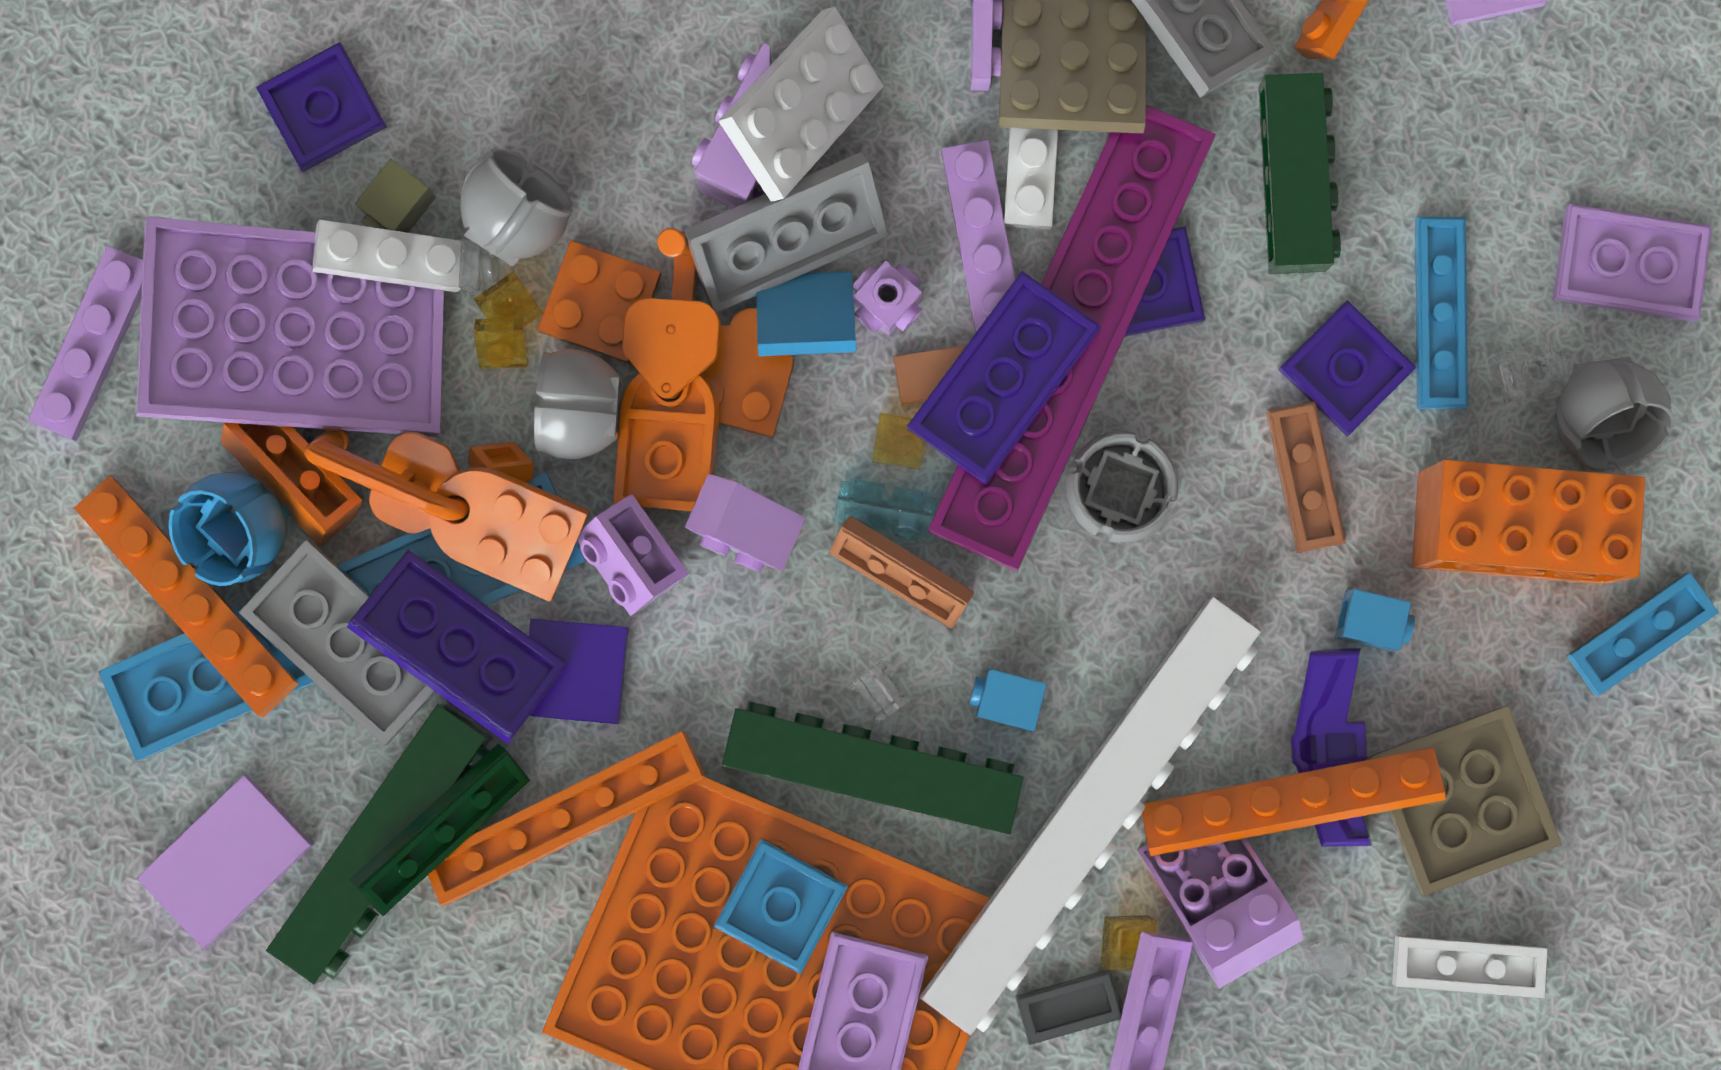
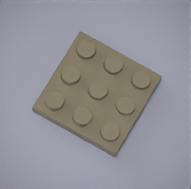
M1002 0L999 127L1144 133L1146 124V20L1132 0Z
M1502 706L1368 756V760L1427 748L1434 747L1446 792V800L1388 811L1418 891L1422 896L1432 894L1562 845L1509 706Z

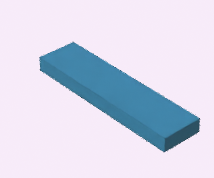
M1417 217L1415 219L1417 409H1467L1466 217Z

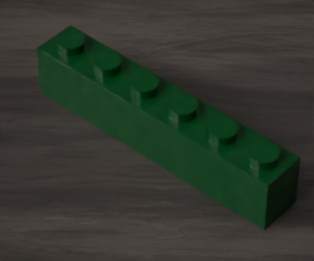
M748 701L746 710L735 708L721 766L1011 835L1024 776L1013 774L1015 764L986 758L984 767L965 763L967 753L940 746L938 747L937 756L918 751L919 741L891 735L889 744L870 740L872 730L843 724L841 733L822 729L824 719L797 712L794 722L775 718L776 707Z
M437 704L266 951L313 985L324 981L327 976L334 980L351 957L345 950L355 935L362 939L379 917V914L373 910L374 907L351 883L350 879L490 751L487 745L492 740V737L448 706Z

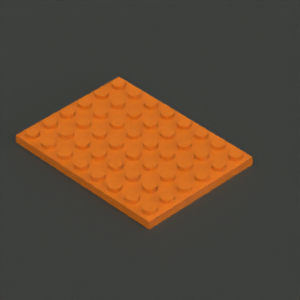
M706 777L635 812L542 1033L628 1070H798L832 931L927 954L928 959L919 992L920 996L990 897ZM761 838L848 885L801 974L714 927ZM918 996L901 1070H956L970 1035Z

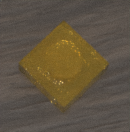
M514 271L474 298L478 307L504 341L543 314L537 302Z
M524 318L475 319L473 333L479 369L528 367L529 352Z
M880 413L872 463L920 470L924 441L907 429V425L912 418Z
M1148 915L1104 916L1100 965L1109 970L1133 969L1141 931L1156 933L1157 920Z

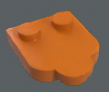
M747 308L738 312L730 321L729 326L720 325L718 357L701 374L710 382L719 402V424L774 439L794 362L792 355L758 356L757 308Z

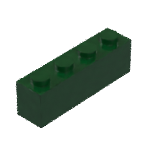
M1323 73L1265 75L1258 90L1268 273L1326 272L1334 264V259L1340 257L1341 252L1340 232L1338 229L1332 230L1331 211L1337 210L1338 188L1336 182L1329 181V164H1333L1335 161V139L1333 135H1327L1326 117L1331 116L1333 108L1331 88H1324Z

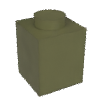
M390 158L355 202V205L366 215L361 221L363 225L409 233L435 200L436 196L429 187Z

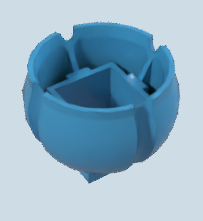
M236 472L210 474L191 484L185 493L178 498V504L170 511L168 523L169 536L179 560L183 565L188 563L196 564L197 569L194 576L209 584L218 586L247 582L266 572L284 546L286 520L291 514L277 499L275 494L269 492L265 485L251 473L245 475ZM233 507L235 508V514L239 517V519L231 512V509Z

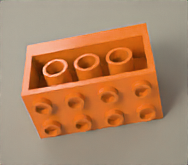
M1442 460L1418 472L1412 568L1602 585L1637 578L1640 573L1645 477Z

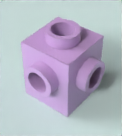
M885 261L878 269L872 265L869 266L853 285V288L857 290L853 296L854 307L858 309L854 315L873 333L880 329L890 337L897 328L904 332L922 312V309L918 307L922 299V292L917 288L921 284L920 280L902 264L894 268L889 262ZM889 286L897 293L895 300L884 302L879 298L878 293L883 287Z

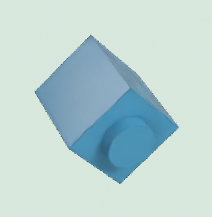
M1358 589L1345 591L1335 639L1390 652L1401 650L1402 643H1409L1414 630L1415 616L1409 614L1411 602Z
M988 669L985 679L976 676L969 705L978 707L975 716L977 718L1035 732L1047 684Z

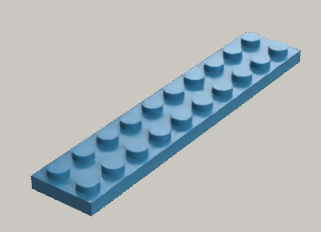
M546 472L533 477L532 481H526L528 484L558 496ZM431 529L416 534H405L337 565L371 595L409 549L486 606L523 591L450 558L436 543ZM578 542L565 571L587 562L582 555ZM242 608L235 610L237 615L300 684L290 694L315 684L314 681L239 614ZM185 633L98 671L136 761L147 759L253 711Z

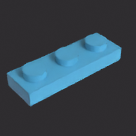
M1691 572L1685 573L1567 654L1566 657L1593 695L1599 696L1719 612Z

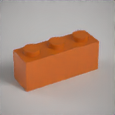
M223 423L221 444L249 473L261 481L269 492L275 494L277 499L291 512L290 517L320 548L357 517L362 499L338 474L312 464L306 459L304 452L309 443L293 427Z

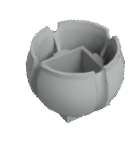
M492 149L487 156L476 162L467 174L461 189L460 211L464 225V236L511 266H514L519 259H526L543 253L556 244L565 232L570 214L573 212V202L552 178L539 168L532 172L528 171L525 159L503 149Z
M564 349L552 353H543L536 386V394L542 397L543 402L535 406L534 439L537 452H544L559 459L577 460L591 457L603 451L619 438L624 380L607 362L595 354L577 349Z
M1630 357L1576 364L1569 381L1562 391L1555 415L1558 434L1565 448L1578 459L1582 466L1589 470L1604 472L1607 469L1609 462H1613L1619 470L1649 457L1670 437L1667 427L1671 428L1675 425L1670 396L1664 385L1650 370L1633 363Z
M1114 431L1091 440L1075 456L1073 462L1076 465V471L1067 475L1066 498L1073 516L1088 533L1093 536L1098 533H1104L1108 537V542L1132 543L1145 539L1155 533L1169 519L1172 513L1168 509L1169 502L1176 501L1178 497V477L1175 466L1167 452L1155 441L1149 438L1147 441L1141 442L1137 440L1136 433ZM1105 462L1148 478L1133 518L1090 501Z

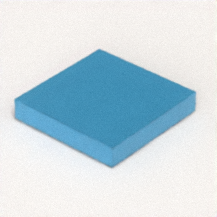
M852 271L805 273L776 287L756 292L758 356L856 352Z
M761 838L714 927L801 974L848 885Z

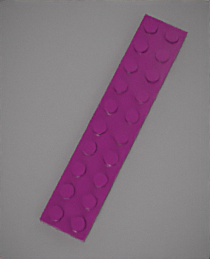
M1146 105V124L1143 134L1110 133L1041 283L1101 325V331L987 485L980 482L960 466H957L930 524L928 533L1018 573L1216 134Z

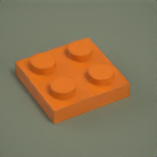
M570 240L537 330L539 333L630 364L622 348L625 315L630 306L636 301L654 298L662 274L657 270Z

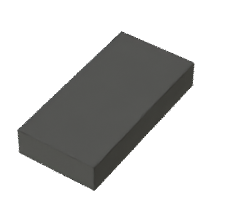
M1109 969L1015 996L1029 1045L1120 1020L1122 1016V1009Z

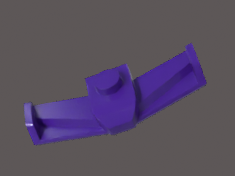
M1361 648L1322 649L1310 652L1295 733L1291 736L1292 763L1296 766L1298 773L1368 760L1366 721H1347ZM1363 816L1315 825L1321 847L1372 846Z

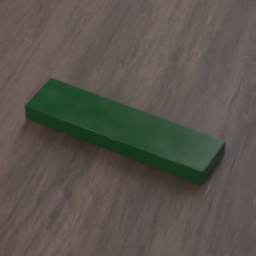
M498 743L350 879L351 883L384 916L521 790L530 779L509 752Z

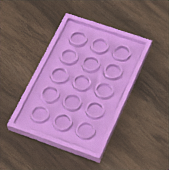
M146 216L136 416L390 434L417 432L425 436L437 437L440 434L444 291L312 272L316 232Z

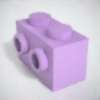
M708 474L685 528L703 536L699 544L702 547L723 556H727L729 550L737 553L734 562L761 573L764 565L780 571L784 570L806 518L737 482Z
M632 494L594 517L582 529L577 541L586 561L596 567L608 584L613 599L623 606L630 616L663 596L689 574Z

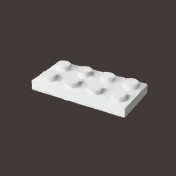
M836 7L822 10L718 121L770 201L784 199L884 86Z

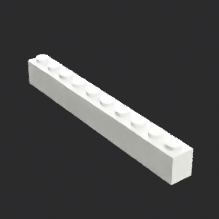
M1214 597L1203 604L919 996L920 999L969 1035H972L976 1028L982 1032L988 1028L1000 1010L995 1001L1005 987L1013 991L1019 985L1030 968L1024 961L1033 948L1036 946L1043 950L1059 928L1053 922L1064 905L1071 910L1078 903L1088 888V885L1082 882V880L1093 865L1100 870L1115 851L1117 845L1111 842L1122 825L1130 829L1146 807L1140 800L1149 787L1152 786L1157 790L1168 778L1174 768V765L1168 761L1179 746L1186 750L1196 739L1203 726L1197 723L1207 707L1214 711L1224 700L1231 689L1225 682L1233 670L1237 668L1242 672L1252 661L1259 650L1253 643L1261 631Z

